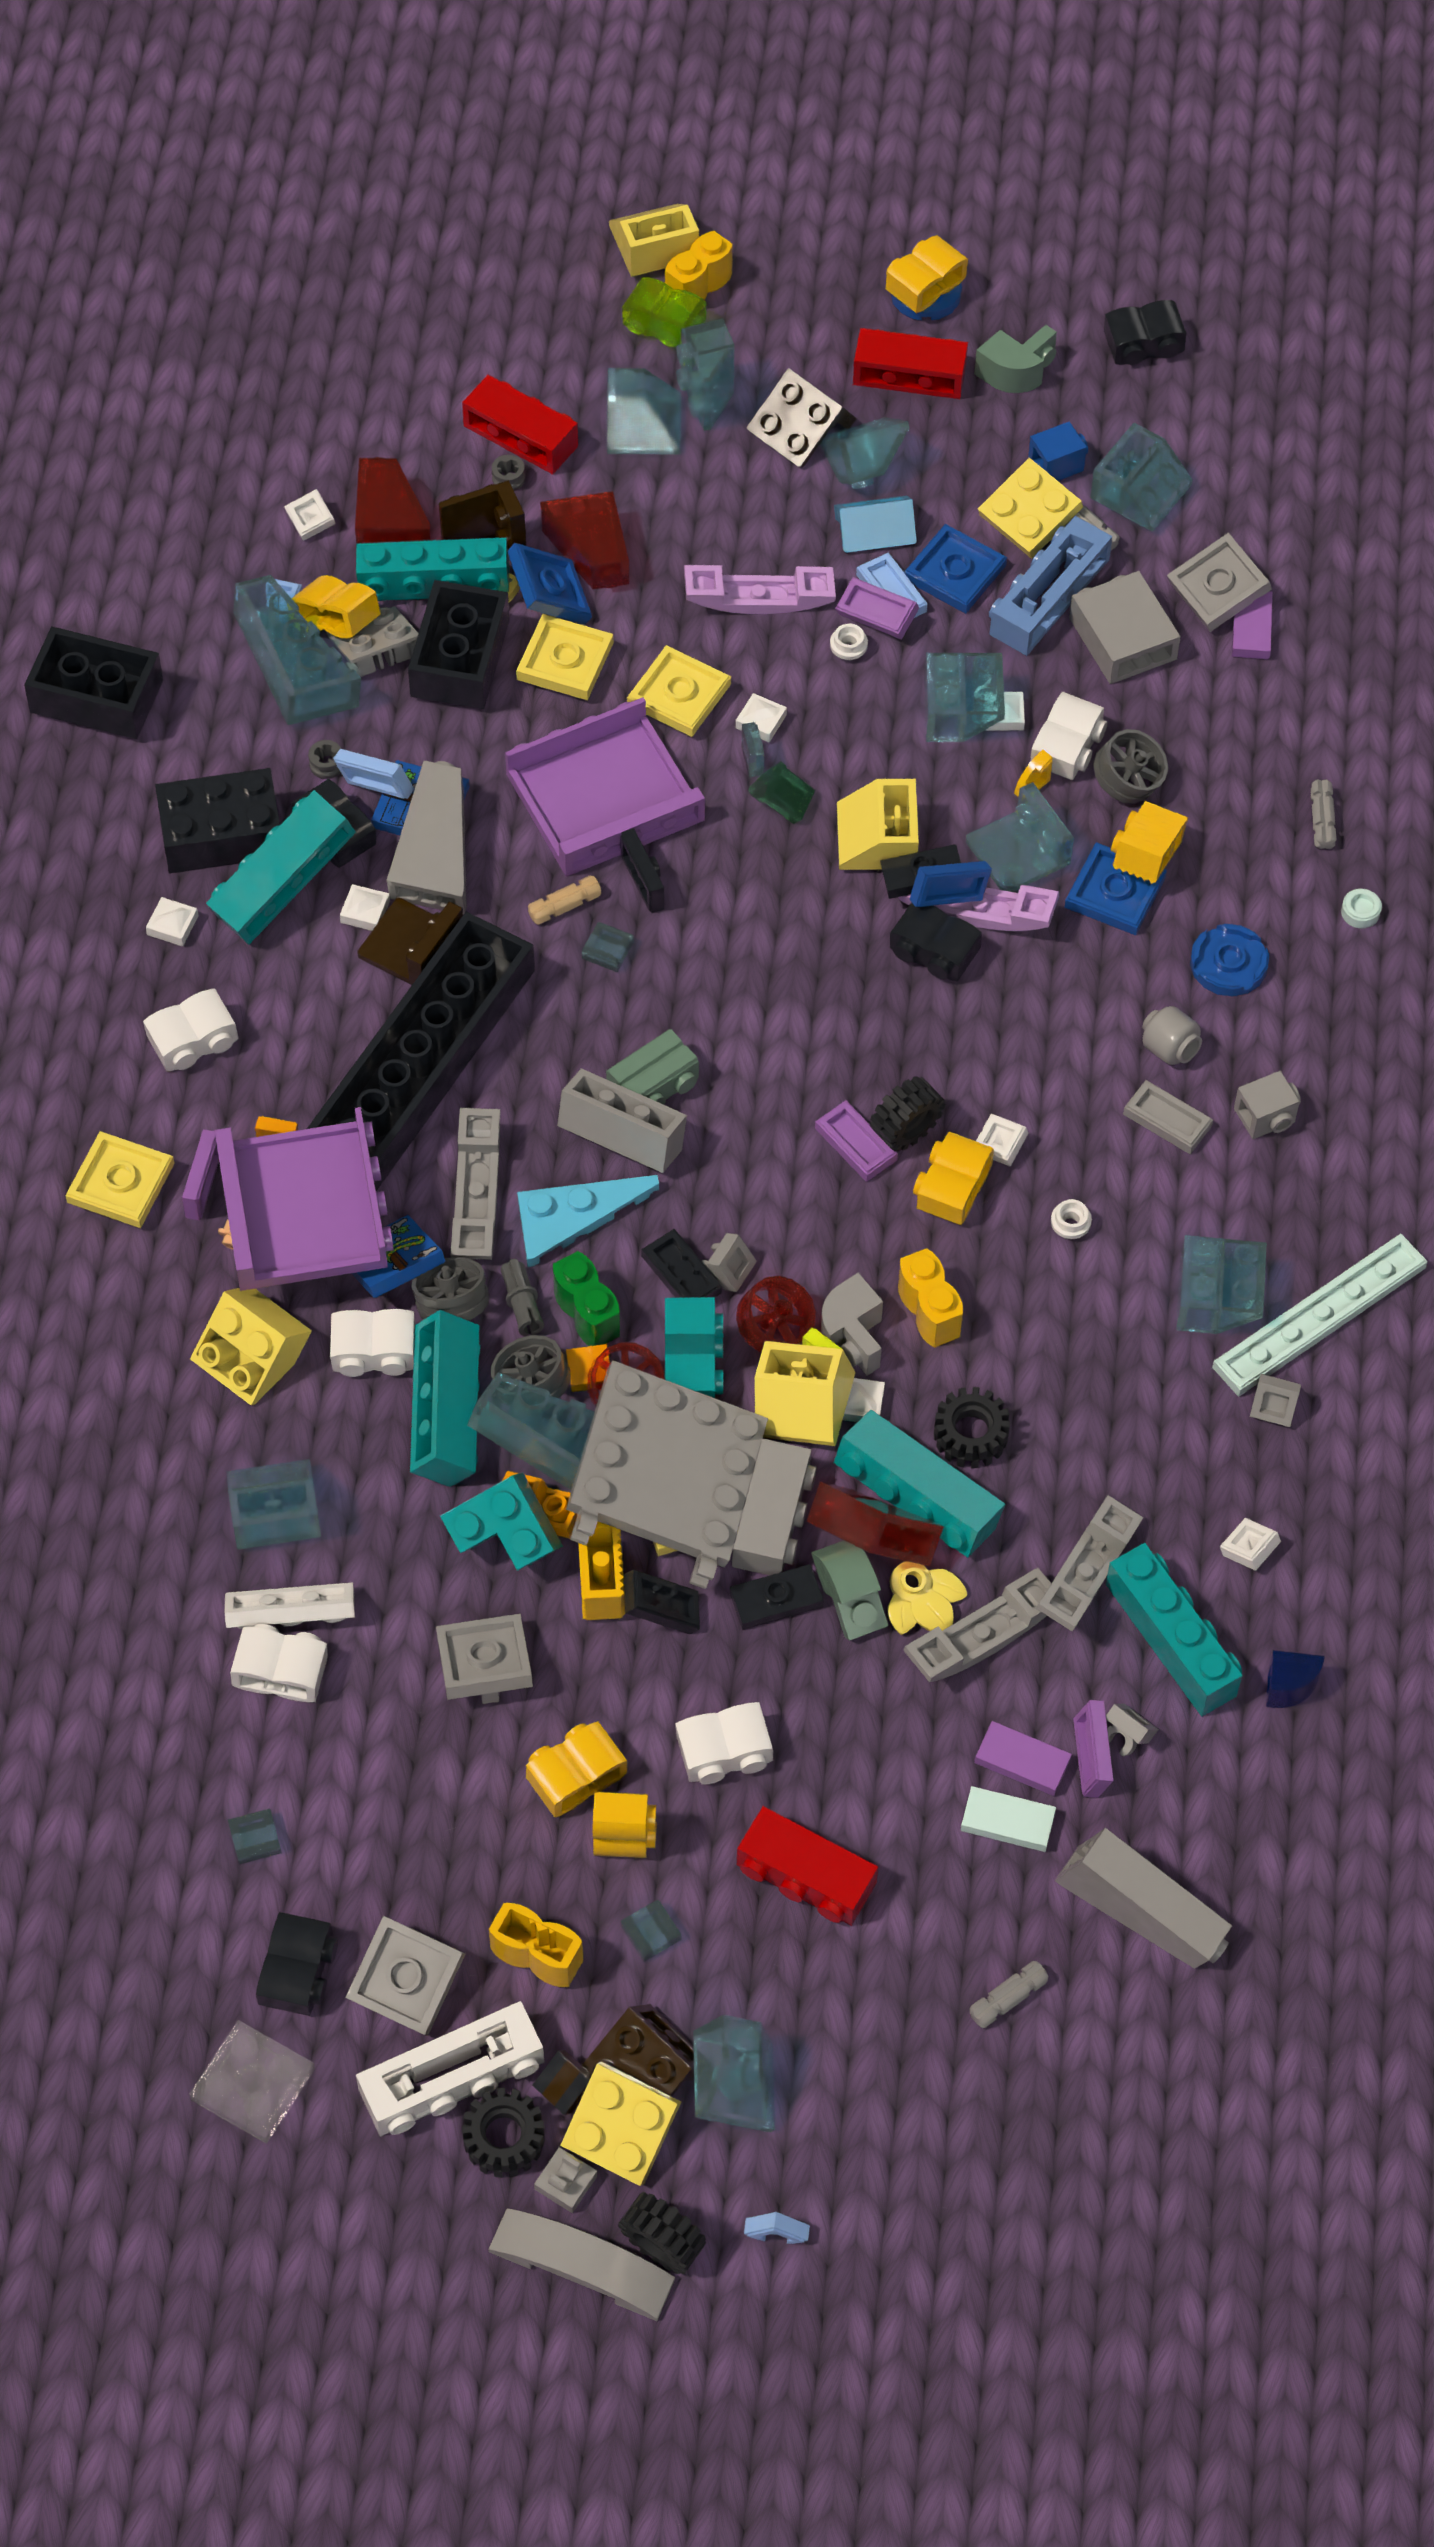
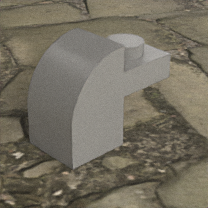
M858 1272L836 1286L826 1297L822 1308L821 1333L844 1350L852 1366L858 1365L868 1376L880 1368L882 1348L867 1330L882 1321L883 1301Z

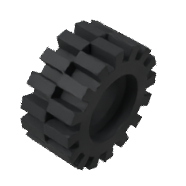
M916 1076L911 1081L907 1079L903 1081L902 1087L897 1085L893 1088V1093L890 1096L886 1095L882 1099L884 1103L877 1105L875 1108L877 1113L873 1114L870 1118L872 1121L870 1127L896 1152L900 1149L902 1151L906 1150L909 1144L915 1145L918 1143L919 1137L924 1138L928 1134L926 1131L936 1126L937 1122L935 1120L942 1117V1110L946 1107L944 1103L946 1101L923 1077L919 1078Z
M966 1387L959 1388L958 1397L953 1392L946 1395V1402H940L935 1416L934 1441L937 1440L936 1447L938 1451L942 1452L945 1450V1459L949 1462L956 1457L957 1466L963 1468L965 1460L971 1461V1469L978 1468L979 1460H983L985 1466L992 1464L993 1456L998 1459L1002 1455L1003 1448L1006 1449L1010 1429L1008 1408L1003 1409L1004 1402L1000 1397L993 1401L994 1393L989 1390L986 1391L984 1396L979 1395L980 1387H973L972 1394H967ZM976 1417L986 1423L988 1431L983 1437L967 1438L958 1433L956 1424L962 1418Z
M497 2088V2094L491 2096L490 2091L482 2093L483 2100L478 2102L475 2098L470 2104L471 2111H466L463 2118L462 2134L466 2153L468 2152L469 2160L472 2164H479L480 2171L485 2174L491 2170L494 2171V2177L502 2178L503 2172H510V2177L518 2176V2169L523 2168L526 2172L532 2167L531 2161L533 2159L537 2161L541 2156V2147H544L545 2142L544 2121L542 2120L541 2111L538 2106L534 2107L532 2098L528 2095L522 2098L520 2091L516 2089L512 2090V2094H505V2088ZM510 2118L518 2123L521 2128V2136L513 2146L498 2148L488 2141L486 2130L494 2120Z
M642 2192L619 2221L618 2226L622 2229V2234L630 2238L628 2241L632 2245L638 2246L641 2253L652 2257V2261L659 2265L661 2263L665 2269L673 2270L676 2274H685L706 2245L705 2236L700 2233L701 2230L697 2226L691 2224L692 2221L687 2216L679 2214L677 2208L674 2206L671 2208L665 2200L661 2198L658 2200L653 2194L649 2193L647 2195L645 2192Z

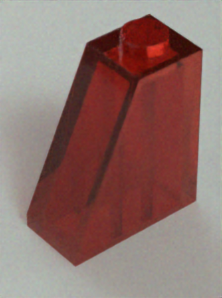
M359 458L355 518L356 545L359 543L431 541L430 523L396 458Z
M613 491L540 502L542 532L565 558L572 559L576 571L592 589L615 588L620 585L629 584V558Z
M824 1482L819 1483L807 1518V1522L869 1553L926 1566L931 1565L944 1528L940 1524L850 1488Z

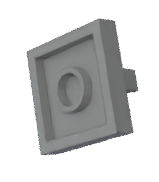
M1229 533L1167 575L1170 584L1210 632L1252 604L1257 598L1272 590L1269 580Z
M521 1614L436 1626L447 1700L481 1695L483 1704L499 1702L498 1692L533 1687Z
M383 1916L345 1998L428 2036L466 1954Z

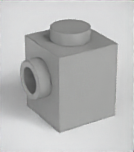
M1278 1071L1239 1087L1234 1110L1251 1138L1256 1139L1270 1132L1280 1133L1285 1131L1295 1123L1301 1100L1296 1086L1291 1082L1288 1083L1282 1072Z

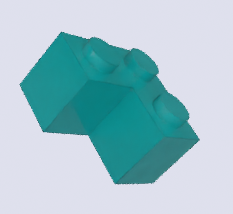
M715 1297L665 1298V1380L715 1398V1395H723V1370H715V1358H723V1313H715Z
M523 1472L510 1476L440 1516L460 1553L471 1550L498 1535L517 1570L525 1568L563 1547Z

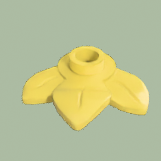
M916 1561L902 1562L892 1571L890 1576V1587L894 1595L887 1607L888 1617L892 1626L900 1635L907 1633L916 1623L928 1631L938 1626L943 1631L953 1625L954 1617L951 1603L964 1599L967 1596L966 1588L960 1579L945 1569L928 1570L923 1564ZM906 1575L915 1576L918 1579V1587H910L906 1583Z

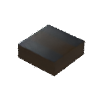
M560 2050L532 2086L563 2115L571 2114L580 2102L592 2075L565 2050Z

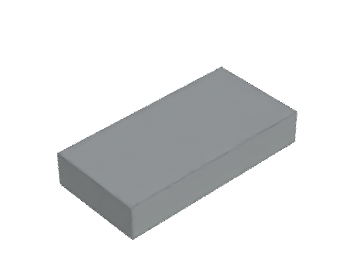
M1145 1080L1126 1104L1123 1115L1188 1154L1194 1151L1211 1129L1213 1119L1147 1080Z

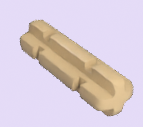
M590 875L579 880L580 885L570 884L547 895V900L545 901L540 898L528 905L530 918L535 924L539 925L550 920V915L552 914L554 917H557L582 905V900L584 899L589 902L601 895L599 882L594 876Z

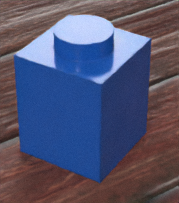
M1070 421L1030 436L1028 458H1031L1057 481L1084 471L1088 444L1085 437L1081 433L1078 434Z

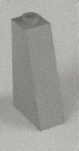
M423 761L387 877L390 899L402 898L412 904L443 910L450 901L463 908V915L466 912L464 786L461 768L455 767L451 763L445 761H437L435 763Z
M1106 1828L1078 1846L1055 1879V1882L1194 1969L1207 1961L1211 1963L1216 1962L1228 1946L1229 1942L1224 1937L1232 1927L1230 1923Z

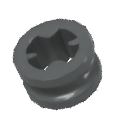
M514 455L499 456L492 463L493 484H498L509 480L513 490L516 491L525 482L524 463L519 457Z
M321 740L313 744L308 754L311 772L321 779H330L339 775L341 772L333 758L341 747L331 740ZM324 756L332 757V760L328 759V763L320 762V758L324 760Z

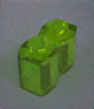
M642 277L622 306L623 324L635 334L655 336L666 346L686 349L707 319L706 301L689 291L673 289L660 280Z

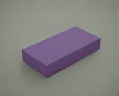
M853 577L835 609L841 616L902 640L918 612L919 606L915 601Z
M1272 591L1257 598L1252 604L1233 616L1232 657L1270 658Z
M847 1100L815 1121V1129L866 1182L897 1161L898 1153L892 1150L873 1131L870 1124Z
M203 1129L184 1189L182 1201L185 1217L188 1219L200 1221L219 1164L215 1131Z
M1089 1700L1073 1720L1082 1794L1084 1797L1098 1798L1113 1782V1772L1104 1701Z
M992 1721L975 1756L974 1763L1055 1796L1070 1763L1072 1754Z

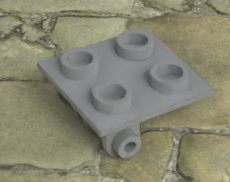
M395 606L379 608L381 615L351 638H339L326 631V635L349 661L345 665L350 677L357 675L360 678L375 672L374 661L379 670L384 669L382 652L389 666L395 664L394 660L396 663H400L412 657L419 633Z

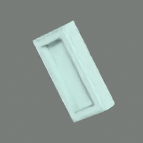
M971 1786L961 1824V1831L1046 1852L1056 1807Z

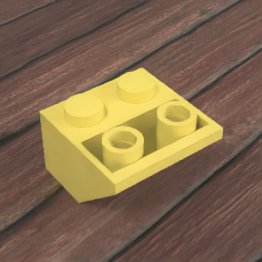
M674 204L609 220L610 229L631 277L665 269L673 257L682 252L689 251L694 241L699 238V229L687 204Z
M876 779L837 802L839 870H882L881 860L918 852L916 779Z
M240 1288L227 1290L223 1292L190 1360L248 1404L255 1405L295 1365L312 1330L257 1289L240 1291Z
M771 1341L764 1342L754 1377L755 1413L768 1418L763 1438L836 1446L856 1373L843 1349Z

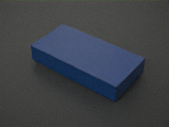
M986 861L919 867L909 900L915 907L982 901L992 868Z

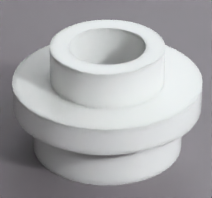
M855 624L839 626L830 639L832 652L837 657L845 660H854L861 657L868 647L866 634Z
M1065 1200L1057 1205L1052 1212V1228L1063 1238H1080L1091 1227V1213L1078 1200ZM1074 1219L1077 1221V1223L1069 1224L1065 1222V1220Z

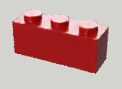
M860 328L854 358L853 385L960 399L966 371L968 342Z
M488 374L462 402L464 427L552 475L578 447V423L570 416L551 409L539 399L529 397L514 389L509 383L499 381Z
M762 1806L737 1848V1866L740 1867V1870L747 1877L758 1882L768 1881L779 1887V1891L788 1899L795 1902L803 1900L815 1906L824 1918L835 1923L843 1921L852 1926L877 1884L878 1866Z

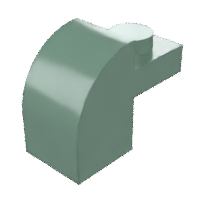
M1045 325L1022 345L1002 330H999L976 350L974 374L992 387L1008 393H1023L1039 387L1042 384L1043 368L1047 367L1056 355L1057 332L1048 325Z
M849 1538L811 1552L823 1592L833 1598L846 1639L850 1641L888 1626L878 1591L881 1590L879 1582L866 1553L857 1542Z

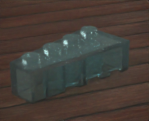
M271 575L235 583L233 613L287 725L359 707L361 677L354 669L349 670L342 662V655L334 646L330 648L319 636L320 630L312 621L307 622L299 613V606Z
M497 1373L477 1401L468 1426L572 1490L595 1411L586 1409L587 1404L574 1399H571L570 1402L550 1396V1392L546 1389Z

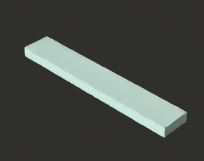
M1400 1233L1214 1360L1212 1368L1240 1397L1258 1384L1261 1374L1270 1376L1426 1269L1428 1261Z

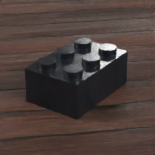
M434 580L408 667L410 697L479 709L485 708L510 620L508 592Z
M51 626L24 687L30 713L138 739L163 683L159 653Z
M271 768L155 784L169 874L240 864L247 855L254 853L265 842V838L272 828L280 825Z

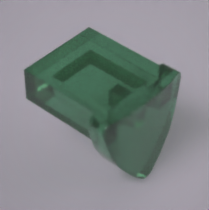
M781 761L765 771L748 789L749 794L760 803L768 804L793 824L803 819L816 791L787 769V765Z

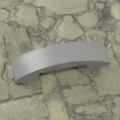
M460 1108L451 1258L462 1257L492 1260L498 1190L500 1109Z
M1107 1495L1036 1609L1070 1631H1073L1105 1580L1109 1563L1120 1556L1143 1517Z
M1037 1567L1005 1586L1002 1596L943 1631L939 1626L906 1645L904 1652L929 1682L938 1681L959 1673L1001 1650L1043 1620L1047 1615L1036 1609V1607L1050 1587L1051 1582Z
M508 2208L488 2249L489 2253L528 2269H531L532 2265L612 2297L615 2299L616 2305L655 2321H658L675 2281V2277L663 2269L603 2239L544 2217Z

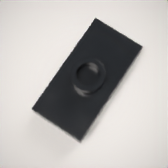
M634 828L621 832V857L649 912L655 913L663 910L664 886L659 878L661 877V872L654 855H647Z
M953 844L881 860V869L888 898L892 899L910 895L919 867L961 863L957 845Z
M675 1229L641 1249V1257L675 1298L717 1297L722 1294V1285Z
M811 1564L730 1587V1596L742 1630L823 1607L824 1603Z
M634 1569L624 1574L625 1614L687 1634L700 1630L699 1596L697 1590Z

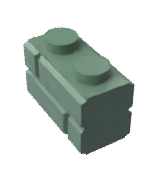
M669 1029L606 1070V1079L664 1105L666 1099L675 1093H687L695 1086L699 1078V1061L697 1056L686 1045L684 1046L682 1040L674 1031Z

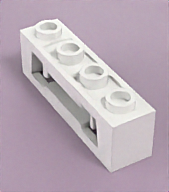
M519 2001L356 2074L358 2090L379 2136L381 2137L389 2132L391 2135H398L411 2129L415 2125L416 2120L431 2113L433 2116L443 2115L454 2109L457 2102L471 2095L479 2098L482 2097L484 2092H493L498 2087V2083L513 2076L515 2079H522L538 2070L539 2065L544 2063V2052L524 2006ZM488 2044L487 2052L491 2059H489L488 2055L420 2085L421 2091L413 2093L414 2086L410 2080L411 2078L414 2083H417L481 2054L480 2047Z

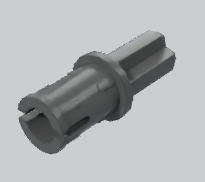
M510 1259L508 1263L501 1266V1273L508 1292L506 1303L510 1308H513L519 1333L523 1336H528L527 1325H529L531 1335H536L544 1328V1321L541 1318L536 1303L538 1292L530 1284L524 1263L518 1262L517 1259Z

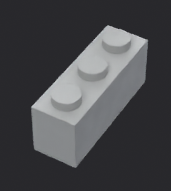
M581 1068L562 1090L557 1126L664 1173L682 1151L687 1115Z
M762 1438L733 1547L732 1567L770 1576L783 1572L785 1563L793 1564L798 1540L792 1539L794 1527L802 1528L807 1510V1503L801 1502L804 1490L812 1491L817 1471L816 1466L810 1465L811 1449Z

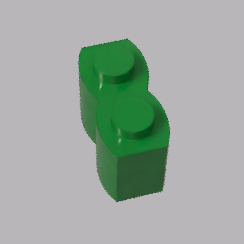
M577 1251L553 1263L555 1299L560 1308L567 1315L574 1318L576 1331L584 1343L588 1346L603 1345L620 1337L618 1301L613 1292L599 1282L598 1272L592 1261L586 1255Z

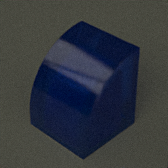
M1273 1650L1268 1667L1266 1707L1287 1708L1306 1700L1317 1686L1325 1656Z

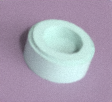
M1355 889L1344 897L1341 914L1344 921L1350 926L1361 929L1369 928L1379 920L1382 903L1374 892L1367 889Z

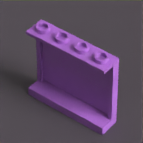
M644 697L632 702H624L615 709L597 716H589L580 723L562 730H554L545 737L530 743L519 744L512 750L505 752L506 775L566 877L621 855V832L634 828L644 846L705 821V798L698 787L690 789L646 716V701Z
M361 1107L355 1108V1122L233 1141L231 1127L214 1130L240 1291L388 1267L386 1252L394 1250L390 1226L382 1227L380 1216L387 1215L384 1191L376 1192L374 1181L381 1180L380 1167L377 1156L369 1157L368 1147L375 1146L372 1123H363Z

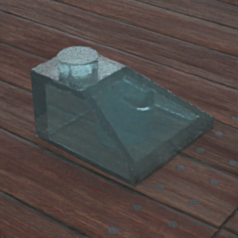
M608 368L607 454H680L681 393L645 368Z
M884 417L828 434L820 446L839 483L852 484L853 489L863 488L874 484V477L885 474L909 430V424L906 420Z
M723 2014L694 2030L695 2118L766 2132L774 2131L773 2043L762 2023Z

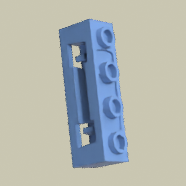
M1074 516L1066 527L1060 526L1045 551L1041 549L1037 552L1027 572L1024 575L1021 573L1017 575L1008 594L1003 599L998 598L993 603L989 611V618H991L990 635L1027 656L1069 608L1072 595L1086 588L1109 561L1113 536L1077 516ZM1066 560L1065 571L1042 596L1041 606L1036 611L1038 603L1035 601L1057 577L1061 564Z

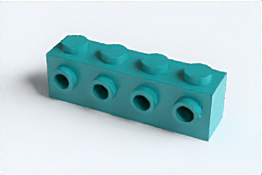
M507 538L359 543L356 546L357 583L364 584L376 591L378 601L429 599L434 580L509 592L510 564L507 552Z
M313 790L308 797L300 799L295 804L292 813L281 825L275 826L269 831L265 842L254 853L247 855L240 862L238 870L227 882H222L214 889L211 898L206 904L222 922L249 945L348 842L356 831L340 812Z
M442 1310L435 1312L415 1325L410 1473L451 1487L476 1473L478 1462L476 1446L479 1424L477 1406L480 1386L478 1380L480 1344L478 1324Z
M873 1410L867 1412L841 1439L834 1460L837 1466L967 1558L995 1531L1005 1507L1004 1502Z
M1143 1543L1111 1561L1105 1585L1201 1717L1237 1697L1243 1676L1239 1661L1231 1652L1226 1653L1218 1643V1636L1212 1624L1207 1619L1202 1620L1193 1609L1191 1596L1183 1586L1177 1587L1171 1579L1168 1566L1162 1556L1158 1553L1153 1554L1146 1543Z

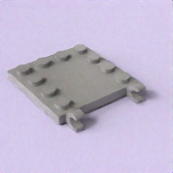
M612 1360L606 1372L566 1510L578 1514L570 1540L587 1545L589 1536H593L597 1521L696 1557L690 1584L706 1589L708 1581L714 1578L717 1565L725 1568L730 1560L768 1418Z

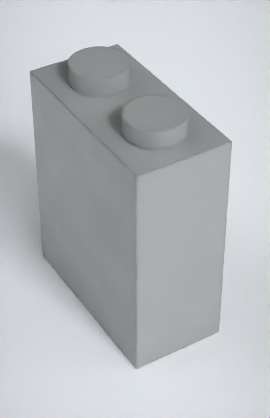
M1140 571L1126 576H1117L1107 583L1093 588H1084L1077 594L1072 595L1069 619L1109 684L1177 660L1181 636Z

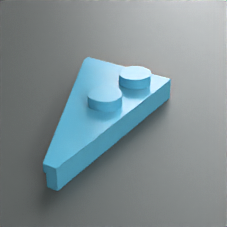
M658 1175L517 1192L527 1267L539 1264L540 1257L558 1246L564 1249L574 1243L580 1235L589 1234L614 1219L615 1212L632 1202L637 1205L648 1199L651 1193L659 1190Z

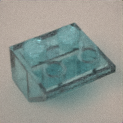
M723 318L682 328L681 345L676 347L678 360L681 365V369L676 371L677 381L681 391L687 390L690 413L693 418H699L704 431L710 430L734 394V343Z
M1133 423L1094 469L1090 498L1153 532L1190 488L1193 479L1164 438Z
M926 653L924 676L926 742H964L1005 719L1002 653Z
M1185 1235L1179 1267L1176 1330L1218 1334L1263 1318L1267 1243Z
M310 1459L227 1471L228 1494L237 1550L321 1537Z

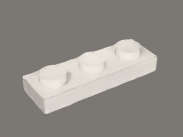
M353 1582L225 1593L226 1628L238 1627L243 1629V1627H254L257 1624L295 1626L305 1621L317 1620L335 1623L345 1618L355 1617Z

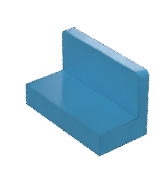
M908 496L834 505L835 520L840 522L842 549L846 553L915 544L917 541L913 500Z

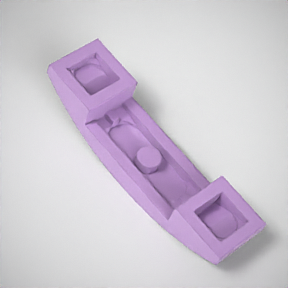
M684 565L686 600L715 610L741 614L790 613L820 607L835 602L836 599L833 567L796 566L794 576L722 575V565Z
M1021 885L1019 892L1015 893L986 887L982 901L933 906L939 908L948 916L960 918L978 928L1002 931H1028L1049 927L1059 898V891ZM910 895L898 897L900 901L908 905L911 904L909 900Z

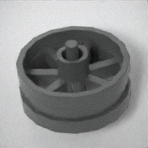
M1126 729L1117 732L1097 752L1094 761V771L1101 788L1112 798L1123 803L1136 804L1145 801L1166 780L1168 763L1161 746L1151 736L1139 730ZM1118 746L1126 747V754ZM1110 754H1111L1118 762H1116V761H1111V756H1110ZM1142 777L1151 781V786L1146 787Z
M445 1258L446 1262L412 1280L411 1287L416 1299V1308L423 1320L442 1310L469 1321L481 1314L489 1304L490 1295L485 1283L484 1270L478 1262L469 1258Z
M530 1335L516 1339L506 1345L496 1355L491 1365V1377L498 1388L501 1398L508 1407L516 1411L530 1412L547 1407L565 1393L571 1381L570 1368L564 1359L560 1347L556 1341L546 1336ZM507 1380H513L507 1386H505Z

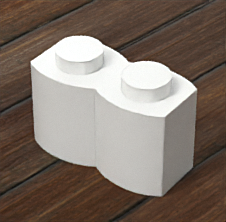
M1061 692L1033 744L1031 761L1040 751L1045 750L1053 757L1052 773L1073 780L1078 770L1084 772L1092 756L1090 747L1094 741L1097 743L1101 742L1107 728V721L1103 720L1104 707Z
M216 989L199 992L187 998L180 1005L159 1010L143 1021L146 1035L166 1071L187 1069L194 1065L202 1055L222 1053L239 1039L236 1024Z
M387 1309L373 1313L361 1310H346L332 1313L330 1359L333 1371L340 1372L345 1376L356 1377L372 1370L382 1371L384 1374L391 1376L401 1375L406 1371L413 1370L416 1325L414 1311Z
M267 1624L243 1627L230 1672L232 1686L254 1693L275 1694L294 1701L316 1702L328 1658L327 1643L322 1642L318 1636L307 1632H300L296 1635H283L275 1627Z
M759 1702L741 1704L718 1713L697 1715L675 1723L676 1736L689 1782L700 1781L701 1784H712L722 1780L725 1774L731 1771H742L745 1774L756 1773L763 1770L767 1763L773 1761V1748Z

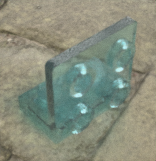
M1033 782L1019 789L1016 812L966 835V844L979 861H986L992 868L990 877L1000 890L1014 892L1020 889L1021 885H1028L1071 864L1074 837Z

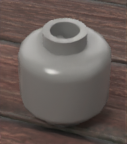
M1175 1006L1165 1007L1159 1011L1154 1010L1143 1022L1142 1028L1144 1033L1142 1039L1144 1047L1168 1065L1189 1062L1201 1047L1200 1025Z

